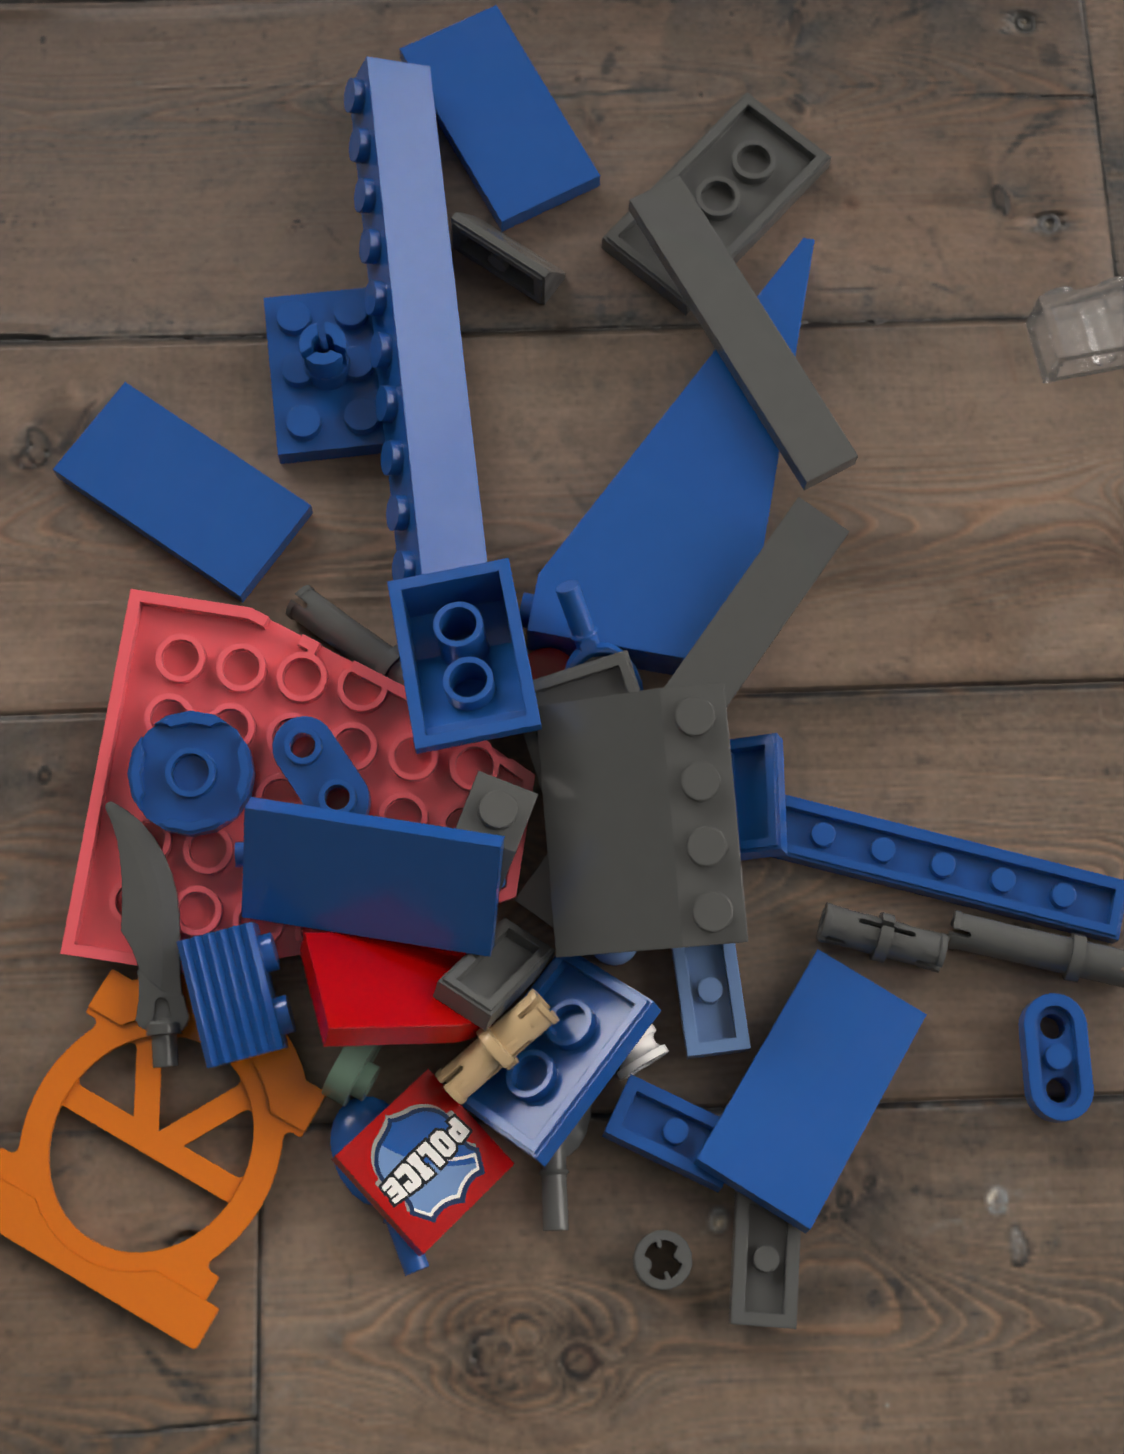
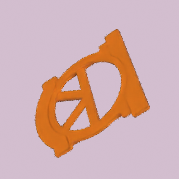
M112 969L86 1010L87 1014L95 1018V1026L81 1036L60 1056L42 1080L28 1109L18 1149L15 1152H10L0 1148V1234L191 1349H197L219 1312L217 1306L207 1301L219 1280V1276L210 1270V1262L238 1239L261 1209L275 1179L285 1135L293 1133L298 1137H303L326 1096L322 1094V1089L307 1081L304 1067L296 1048L286 1034L289 1048L230 1063L240 1077V1083L159 1131L162 1068H153L151 1036H146V1030L139 1027L135 1020L139 1000L138 979L131 980ZM181 974L182 993L186 998L191 1018L182 1034H177V1037L201 1043L185 975ZM129 1043H134L137 1048L134 1116L80 1084V1078L97 1061L117 1048ZM62 1105L226 1201L228 1205L208 1226L181 1243L157 1251H119L105 1247L83 1234L62 1209L54 1191L51 1178L50 1146L55 1123ZM248 1110L252 1112V1151L243 1177H236L185 1147V1145L243 1111Z

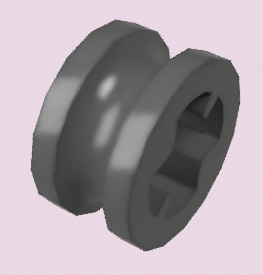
M656 1230L644 1236L636 1245L633 1254V1268L638 1279L647 1287L656 1290H669L681 1285L689 1276L692 1267V1252L687 1242L679 1234L669 1230ZM661 1241H666L676 1248L672 1258L680 1266L673 1277H670L666 1271L663 1273V1280H660L649 1273L652 1262L644 1255L646 1249L652 1243L655 1244L657 1249H660L662 1247Z

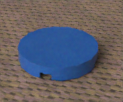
M197 711L167 715L153 724L155 726L148 730L144 737L141 736L132 749L127 772L131 796L146 818L169 833L189 837L218 832L236 820L252 796L256 777L252 751L237 729L216 715Z

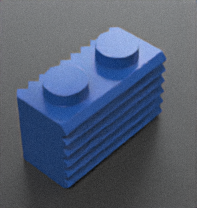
M248 922L177 941L207 1068H215L289 1048L286 1034L296 1032V1027L288 996L285 994L276 997L270 972L280 969V961L271 932L261 935L259 925L254 922Z

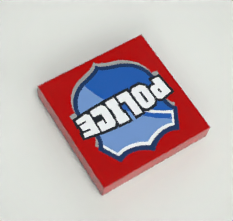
M429 1069L331 1159L418 1256L427 1252L515 1164L465 1108L448 1094L443 1088L444 1085L438 1081Z

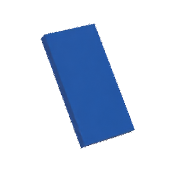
M497 5L399 49L401 62L430 66L436 121L502 232L600 186V174Z
M124 382L53 468L57 478L242 603L313 514L310 504L126 382Z
M250 797L244 810L242 917L491 957L495 941L505 836Z
M817 949L693 1164L806 1234L812 1228L927 1014Z

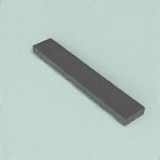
M680 175L630 199L629 212L803 490L853 466L858 458L856 451Z

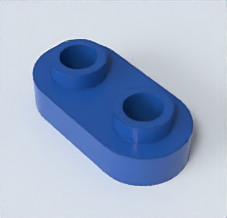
M308 716L296 717L285 722L275 734L272 745L273 756L303 804L332 809L327 805L328 794L333 789L343 788L349 792L350 799L348 804L344 808L339 809V811L368 815L371 808L370 791L330 729L322 721ZM301 737H309L315 741L313 753L304 758L295 756L293 754L295 741Z
M1058 993L1044 994L1031 1001L1023 1009L1019 1017L1018 1030L1024 1093L1029 1107L1038 1117L1052 1123H1063L1083 1115L1090 1107L1094 1096L1087 1021L1081 1007L1070 997ZM1043 1017L1051 1018L1057 1023L1059 1033L1056 1039L1047 1038L1041 1032L1040 1022ZM1050 1080H1056L1064 1087L1065 1097L1061 1103L1051 1100L1047 1095L1046 1086Z

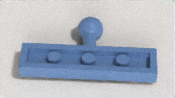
M735 943L671 948L687 1059L749 1051L751 1047ZM637 951L594 954V956L604 964L617 966L631 960Z

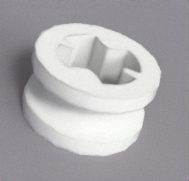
M653 1024L650 1025L621 1064L617 1072L620 1081L628 1078L630 1074L634 1075L669 1052L665 1044L659 1045L655 1042L654 1033L657 1030Z

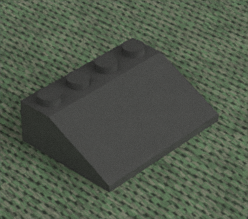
M724 682L655 688L538 706L542 730H537L556 958L748 942Z

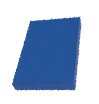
M555 956L530 988V990L532 988L544 998L550 1005L549 1010H553L560 1021L555 1025L552 1024L517 1055L519 1063L510 1070L503 1067L469 1096L462 1105L465 1110L544 1167L661 1012L654 1001L582 956L557 958Z

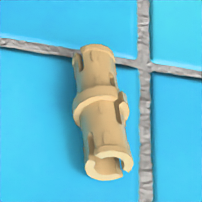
M532 988L527 996L486 1031L480 1028L476 1032L478 1038L444 1068H440L435 1072L438 1081L442 1084L446 1082L447 1084L443 1088L456 1102L463 1105L469 1096L503 1067L510 1070L519 1063L517 1055L552 1024L555 1025L560 1021L557 1014L553 1010H549L550 1005Z

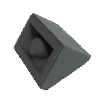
M455 212L451 217L453 247L455 250L539 304L545 305L564 281L566 276L564 271L481 218L460 212Z

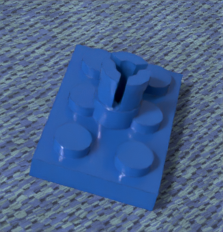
M366 287L264 298L277 451L280 464L381 454L385 437L383 421H379L375 413L379 378L378 369L372 367L370 362V344L374 330L372 315H368L365 311L364 297Z

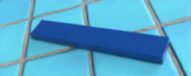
M785 795L788 855L772 858L1068 933L1084 935L1087 938L1111 944L1119 940L1124 914V880Z

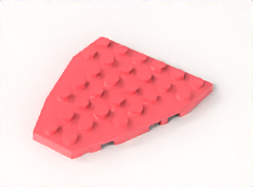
M130 589L60 954L138 966L132 948L121 932V864L113 825L105 809V805L108 802H114L141 821L155 837L173 874L178 894L181 940L254 922L259 925L261 935L269 932L272 933L279 959L301 955L300 947L305 932H331L242 917L243 867L236 868L235 842H244L245 808L236 820L218 832L196 837L169 833L147 819L131 796L127 775L132 749L141 736L144 737L147 731L155 726L153 724L167 715L186 711L213 714L237 729L252 751L256 777L251 797L304 805L277 765L272 750L273 740L278 729L290 719L301 716L313 717L322 721L335 736L370 791L371 808L368 815L456 828L478 770L532 792L535 774L514 759L507 758L493 748L487 740L417 754L404 685L355 660L352 662L321 646L320 642L304 634L301 636L272 621L269 616L251 607ZM309 737L297 739L293 745V754L300 758L308 757L315 749V741ZM336 788L330 791L327 796L328 807L335 810L344 808L350 799L349 792L343 788ZM527 825L505 877L506 885L500 889L498 904L516 899ZM181 963V973H184Z

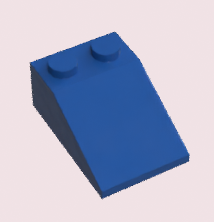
M509 558L387 581L417 754L542 730Z

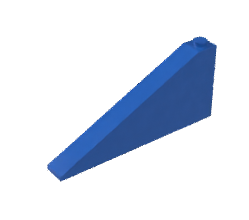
M809 238L801 240L757 296L794 356H796L815 239ZM716 349L539 572L535 593H523L519 612L522 627L527 629V649L554 648L566 653L569 657L576 650L574 641L570 639L571 632L558 599L556 587L565 581L577 580L580 583L593 624L598 628L597 635L599 641L614 644L623 651L627 650L631 661L637 669L673 675L764 547L780 451Z

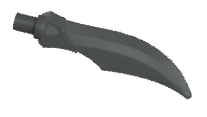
M108 802L105 805V809L113 825L121 864V932L132 948L139 968L137 971L139 1000L135 1020L139 1027L146 1030V1036H151L153 1068L179 1066L177 1034H182L191 1016L186 1004V998L182 993L181 959L177 946V941L181 940L180 911L173 874L162 849L145 825L124 808L114 802Z

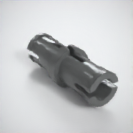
M826 902L820 917L816 939L819 942L840 945L868 953L869 959L883 963L886 959L939 973L946 957L949 937L946 933L924 930L895 921V915L881 912L879 916H874Z

